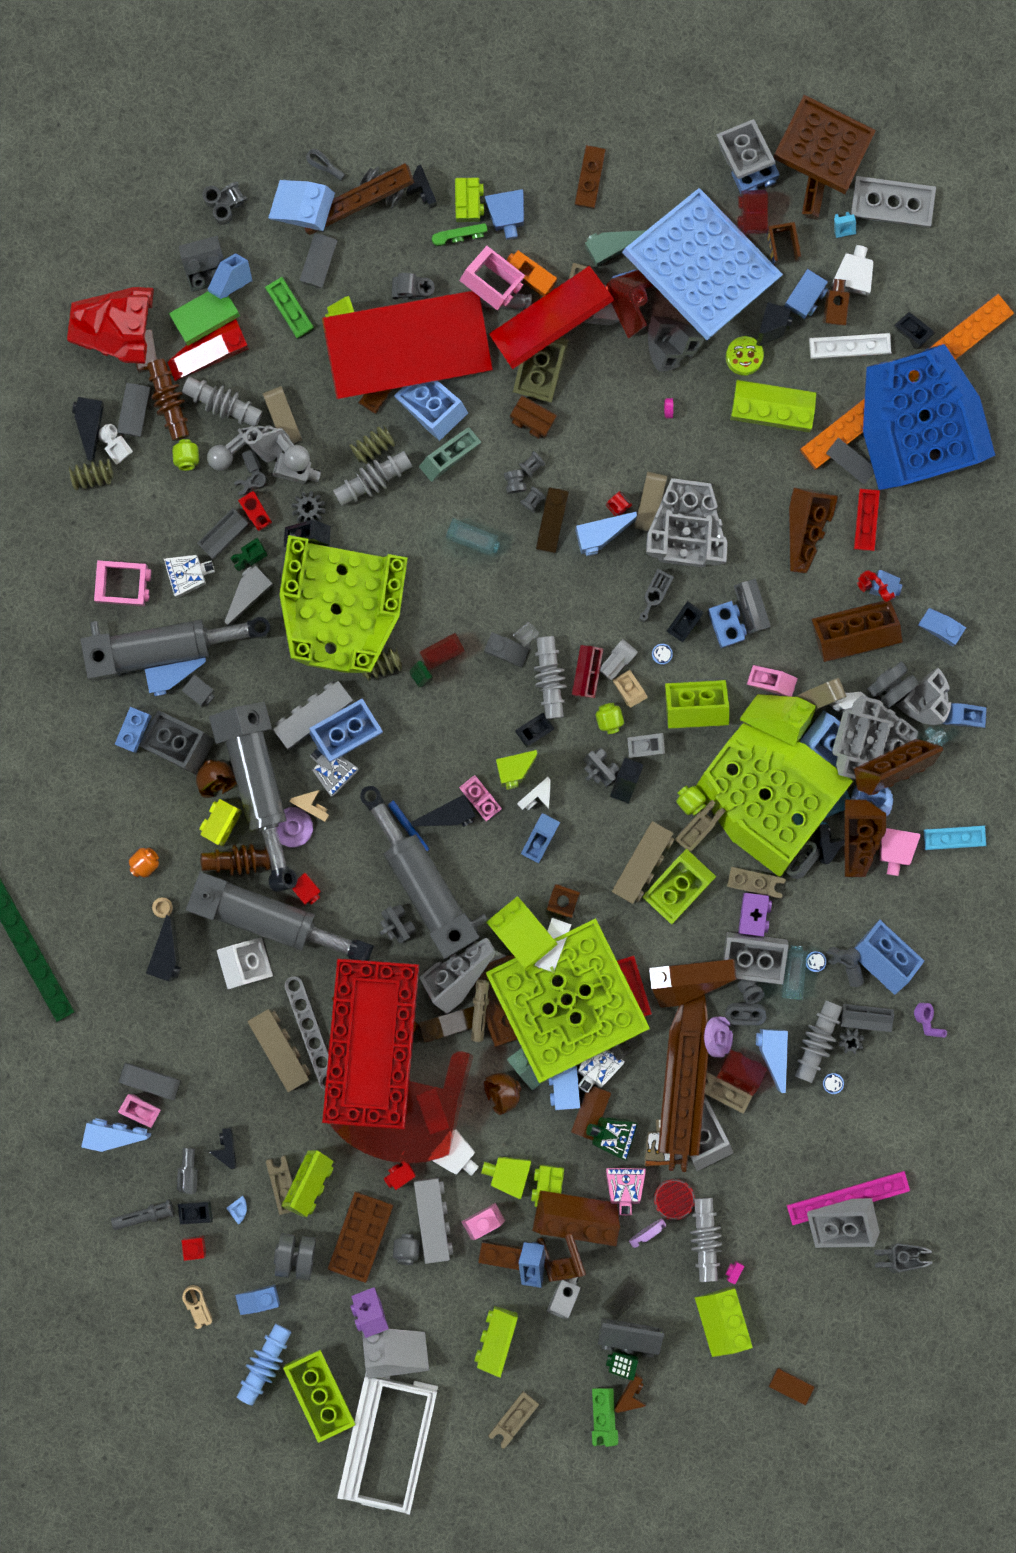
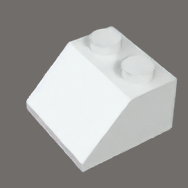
M262 937L217 950L228 989L273 976Z

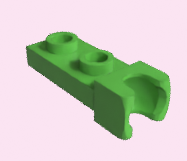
M593 1388L594 1431H592L593 1446H616L618 1444V1430H615L613 1388Z

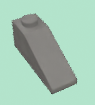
M250 566L242 573L243 578L240 580L225 619V623L228 626L274 586L256 566L254 568Z

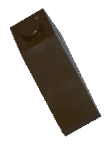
M549 487L537 540V550L556 553L569 491Z
M474 1006L419 1022L424 1042L471 1029Z

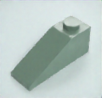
M647 230L604 232L599 235L595 233L586 239L585 248L595 266L598 267L621 254L629 244Z
M468 427L428 455L419 468L433 482L481 444V441Z

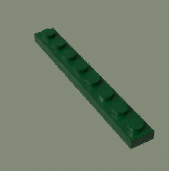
M0 878V922L56 1022H59L75 1011Z

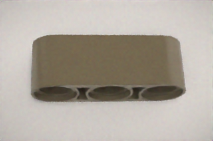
M282 386L264 392L263 396L275 427L282 428L289 435V439L293 444L302 441Z
M647 472L634 528L649 531L662 501L667 476Z
M837 678L801 693L796 697L816 705L815 710H818L847 696L840 679Z

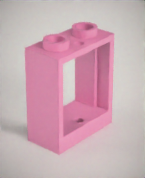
M486 246L467 267L459 281L496 310H499L502 305L507 306L513 298V292L517 294L524 284L521 282L525 275ZM483 265L487 266L511 285L503 295L476 275Z
M97 560L94 601L96 603L145 606V602H149L150 591L146 589L147 581L150 582L151 569H148L146 564ZM107 568L140 570L138 599L105 597Z

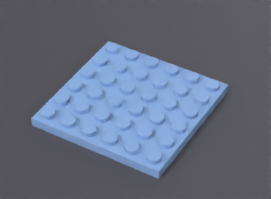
M700 188L629 244L622 252L706 340L711 338L783 275Z

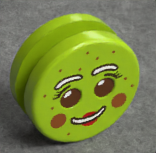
M741 336L734 339L728 346L725 357L726 363L735 374L747 376L755 373L760 368L764 358V351L762 346L756 345V339L749 336Z

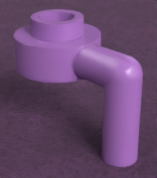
M919 1003L914 1010V1016L917 1022L922 1023L924 1034L926 1036L945 1038L947 1035L946 1030L931 1028L930 1022L934 1016L932 1005L929 1003Z

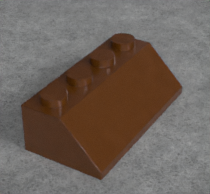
M880 601L811 619L819 651L824 662L902 643L901 625L891 601Z
M916 738L855 767L854 772L858 791L867 793V795H875L884 788L894 786L896 782L909 779L911 775L925 771L926 768L936 762L943 751V747Z
M540 1190L532 1231L541 1235L565 1238V1234L571 1232L574 1240L611 1246L617 1245L620 1230L617 1204H612L610 1201Z

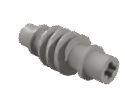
M188 377L182 393L194 398L193 401L195 403L200 401L206 404L205 411L209 412L213 408L212 414L217 415L220 412L221 419H224L226 416L228 419L232 416L238 419L240 424L245 422L251 426L258 425L263 411L251 406L250 401L245 403L238 400V392L231 397V389L225 394L223 393L224 385L216 390V386L213 388L207 385L205 380L200 382L192 377Z
M402 451L392 458L389 455L387 456L388 460L381 464L375 459L373 461L375 468L368 463L366 464L368 472L361 467L359 468L361 476L356 473V478L349 482L347 479L344 480L345 484L333 490L341 506L352 500L357 502V497L365 493L372 497V488L377 493L380 492L378 485L387 489L385 481L395 476L400 478L402 472L412 467L405 452Z
M554 636L537 638L538 652L535 653V656H539L540 666L534 667V671L541 672L535 675V679L542 680L536 683V687L543 688L539 690L543 691L544 702H541V706L545 707L546 719L563 718L562 703H565V699L561 698V689L567 686L559 684L560 681L566 678L558 676V674L565 671V669L557 667L560 665L557 663L556 655L559 654V650H556Z
M825 1000L821 1013L817 1012L816 1014L819 1018L815 1027L808 1025L814 1032H806L805 1034L810 1040H802L807 1047H801L805 1049L802 1060L798 1059L797 1061L800 1065L795 1074L796 1077L812 1083L817 1070H821L819 1064L822 1057H830V1054L825 1049H833L828 1041L836 1042V1039L831 1034L835 1025L840 1023L837 1020L842 1010L841 1006Z
M713 1198L694 1199L695 1213L692 1214V1217H696L697 1229L691 1231L690 1234L697 1236L691 1242L698 1244V1246L691 1248V1251L698 1252V1264H695V1267H699V1282L718 1281L717 1266H720V1263H717L716 1252H722V1250L715 1249V1247L721 1246L722 1242L715 1241V1239L720 1238L722 1235L714 1232L721 1229V1226H714V1216L717 1215V1212L713 1210Z

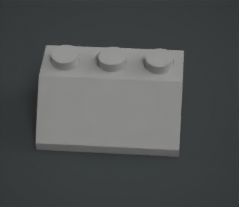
M727 932L723 960H735L737 979L783 984L788 941L786 939Z

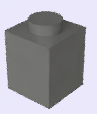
M195 675L182 689L185 694L202 707L204 704L208 706L215 697L213 695L215 691Z

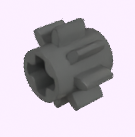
M847 1028L845 1034L840 1033V1038L843 1040L839 1042V1046H845V1053L853 1051L856 1054L858 1048L863 1049L860 1041L864 1040V1036H858V1029L850 1031ZM854 1038V1039H855V1042L852 1041V1042L849 1044V1043H848V1040L851 1041V1040Z

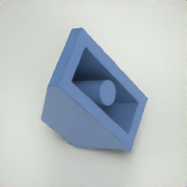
M882 570L875 573L884 585L888 584L887 590L890 594L894 592L895 597L900 595L902 584H899L900 578ZM875 580L872 582L869 594L880 596L878 593L880 587Z
M930 608L918 625L952 647L956 645L966 629L965 626L949 616Z
M951 704L949 715L942 724L985 728L986 707Z
M542 813L521 854L539 863L560 822Z
M524 1242L519 1260L521 1285L542 1287L545 1264L544 1245L536 1242Z
M275 1285L235 1295L240 1315L257 1313L277 1308L280 1305Z

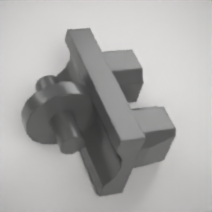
M602 748L594 752L591 751L582 760L587 764L584 768L589 774L585 778L587 782L593 778L597 784L601 781L607 787L616 779L615 776L620 771V768L613 762L606 767L602 761L607 757V754Z
M401 905L393 908L390 906L381 912L385 919L380 922L384 928L379 932L381 936L387 933L390 940L396 937L400 944L410 938L409 935L416 930L412 922L409 921L402 925L398 919L405 915V910Z

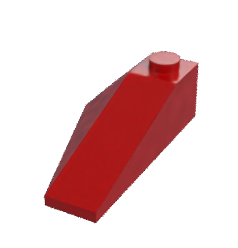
M234 319L194 343L186 345L167 363L174 380L177 381L249 350L237 320Z

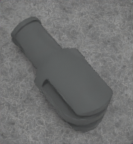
M183 1148L182 1166L178 1168V1192L195 1194L197 1191L198 1169L194 1167L196 1151L194 1148Z

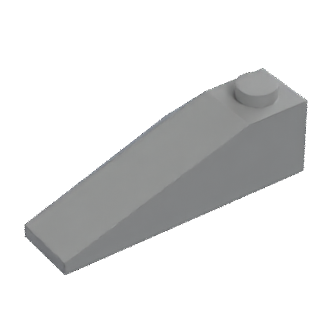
M485 938L467 947L465 952L450 956V960L444 963L438 962L430 967L419 978L433 1004L447 1014L466 997L496 954V951L490 940Z

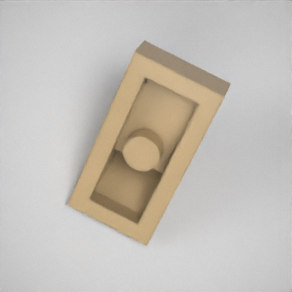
M630 670L613 679L623 700L630 708L648 698Z
M319 790L291 798L290 800L292 804L324 822L330 816L326 813L328 809L319 804L316 807L313 806L320 793Z

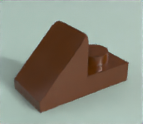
M635 1373L634 1381L630 1380L614 1407V1411L617 1413L646 1406V1403L633 1396L635 1393L638 1395L644 1385L642 1383L643 1378Z

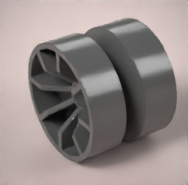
M281 1233L274 1255V1264L276 1265L275 1276L289 1278L292 1266L294 1265L296 1267V1279L310 1281L316 1238L302 1236L299 1247L295 1246V1235Z

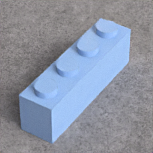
M577 1066L549 1079V1085L554 1087V1093H550L551 1106L555 1105V1110L580 1108Z

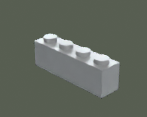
M331 681L324 687L325 691L320 695L315 693L307 699L308 704L304 707L299 705L291 711L292 716L287 719L283 717L275 723L276 727L273 730L288 750L310 735V727L354 702L339 681L336 683Z
M439 1177L414 1181L425 1264L449 1261L450 1255H453L452 1242L448 1243L447 1235L451 1234L449 1222L445 1223L444 1214H448L447 1204L442 1202L441 1194H445L443 1181L439 1182Z

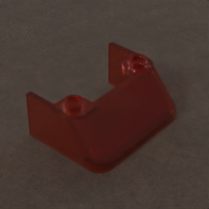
M639 269L615 277L607 282L605 287L614 299L611 304L629 339L647 326L639 307H642L647 302L648 297L645 290L655 286Z

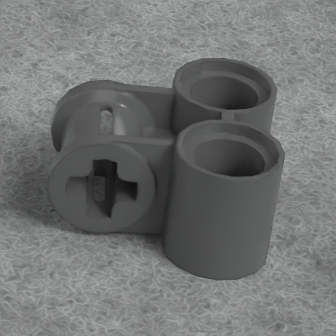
M238 182L227 185L221 191L215 186H208L203 191L202 196L206 205L213 208L214 218L221 225L228 224L231 221L232 209L243 205L248 200L238 188ZM210 193L218 195L214 201L208 200L207 197ZM220 210L228 212L224 218H219L217 214Z
M399 273L398 277L392 278V299H424L434 292V283L429 278L416 277L412 273Z

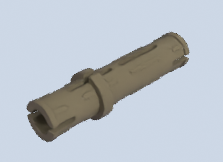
M487 980L476 981L471 1040L475 1042L484 1041L486 1009L489 1004V981Z

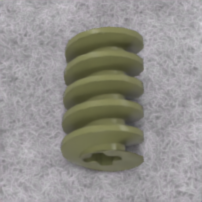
M385 426L384 430L376 427L377 434L370 431V439L364 435V443L357 439V447L352 444L349 445L359 463L362 461L368 464L367 457L374 460V452L379 456L382 455L381 448L388 451L387 444L395 447L394 440Z
M107 459L106 465L99 460L98 467H96L94 462H91L90 468L83 463L82 470H80L78 465H75V469L72 471L69 466L72 486L76 491L79 490L80 484L83 489H87L88 483L93 488L96 482L99 486H103V481L105 480L107 485L111 484V479H113L110 459Z
M388 648L387 655L382 650L370 673H362L363 677L371 681V674L378 679L379 672L386 676L387 669L391 674L394 673V667L402 671L397 648L395 652Z

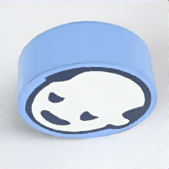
M658 644L652 651V658L658 664H666L672 658V650L666 644Z
M820 952L809 953L805 959L806 967L813 972L823 970L826 965L825 956Z
M831 1073L824 1078L823 1087L828 1093L836 1094L843 1089L844 1081L840 1075Z

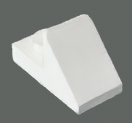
M549 777L544 779L517 803L522 810L524 808H527V810L532 808L537 803L535 800L537 797L549 809Z

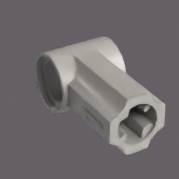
M624 639L619 642L609 658L600 667V672L611 681L638 653Z

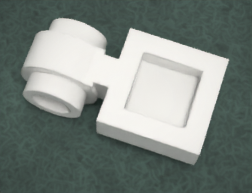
M106 424L99 430L98 438L103 443L109 444L104 449L117 465L133 451L122 436L115 438L117 436V428L113 424Z

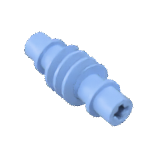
M275 1324L269 1336L265 1335L264 1337L266 1342L262 1351L254 1349V1352L259 1357H250L254 1366L246 1364L250 1372L246 1380L241 1381L243 1386L237 1395L239 1400L253 1406L258 1395L263 1394L262 1387L265 1382L272 1383L267 1376L275 1377L276 1374L272 1369H280L276 1362H283L279 1355L282 1349L287 1348L285 1344L291 1334L290 1330Z

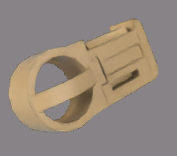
M196 1285L188 1286L183 1292L182 1299L187 1310L190 1309L196 1323L195 1328L199 1329L205 1324L206 1326L211 1324L212 1317L204 1299L203 1291ZM194 1290L198 1291L200 1294L199 1301L197 1300ZM187 1291H190L194 1303L186 1300L185 1293Z

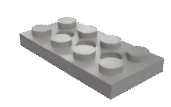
M856 176L851 215L854 214L855 218L930 228L936 187ZM871 194L877 195L879 202L877 204L869 203L868 196ZM890 197L897 198L899 205L891 207L888 204V199ZM916 200L919 207L916 210L910 209L908 201Z

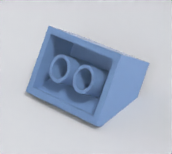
M363 699L309 728L311 738L329 762L338 759L383 733Z
M881 920L854 947L860 953L858 961L894 995L909 983L924 962L918 954Z

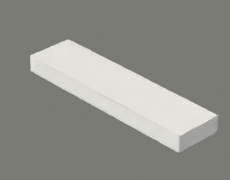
M890 333L809 339L810 359L887 355L892 353Z

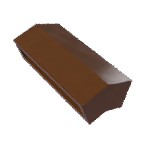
M808 177L802 214L806 216L805 218L818 220L825 184L816 180L815 185V179ZM812 195H814V196H813L812 207H811V211H810V206H811V201H812Z
M592 1086L589 1093H585L571 1133L593 1140L592 1136L586 1134L587 1126L590 1123L597 1125L599 1118L603 1117L611 1092Z

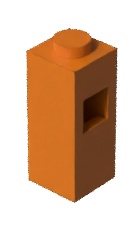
M517 250L515 255L511 253L506 260L525 275L522 282L543 297L557 283V278L519 250Z

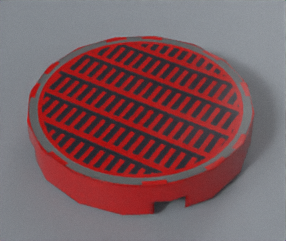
M680 1179L666 1180L656 1189L654 1195L656 1209L667 1219L678 1220L684 1218L691 1212L694 1206L695 1196L692 1188Z

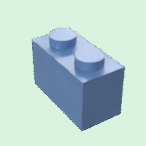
M807 269L784 307L790 308L792 312L803 319L807 315L812 316L817 308L815 302L818 298L823 299L828 291L826 288L828 281Z

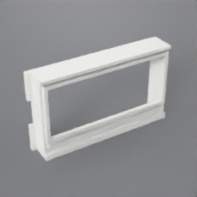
M366 1372L355 1418L356 1425L353 1426L338 1499L362 1503L361 1505L383 1510H394L410 1515L438 1386L414 1381V1384L391 1380L390 1376L368 1379ZM383 1386L428 1396L403 1505L358 1495Z

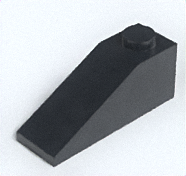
M78 397L77 402L73 403L72 414H75L74 417L87 460L91 463L95 460L104 403L100 400Z
M464 794L410 823L413 827L458 826L460 824L465 827L474 822L472 818L476 817Z

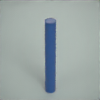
M394 800L390 802L387 806L411 837L416 834L425 850H430Z

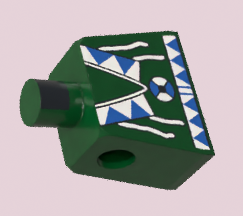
M600 1117L597 1125L590 1123L587 1126L586 1134L593 1137L592 1145L627 1161L638 1123L628 1119Z

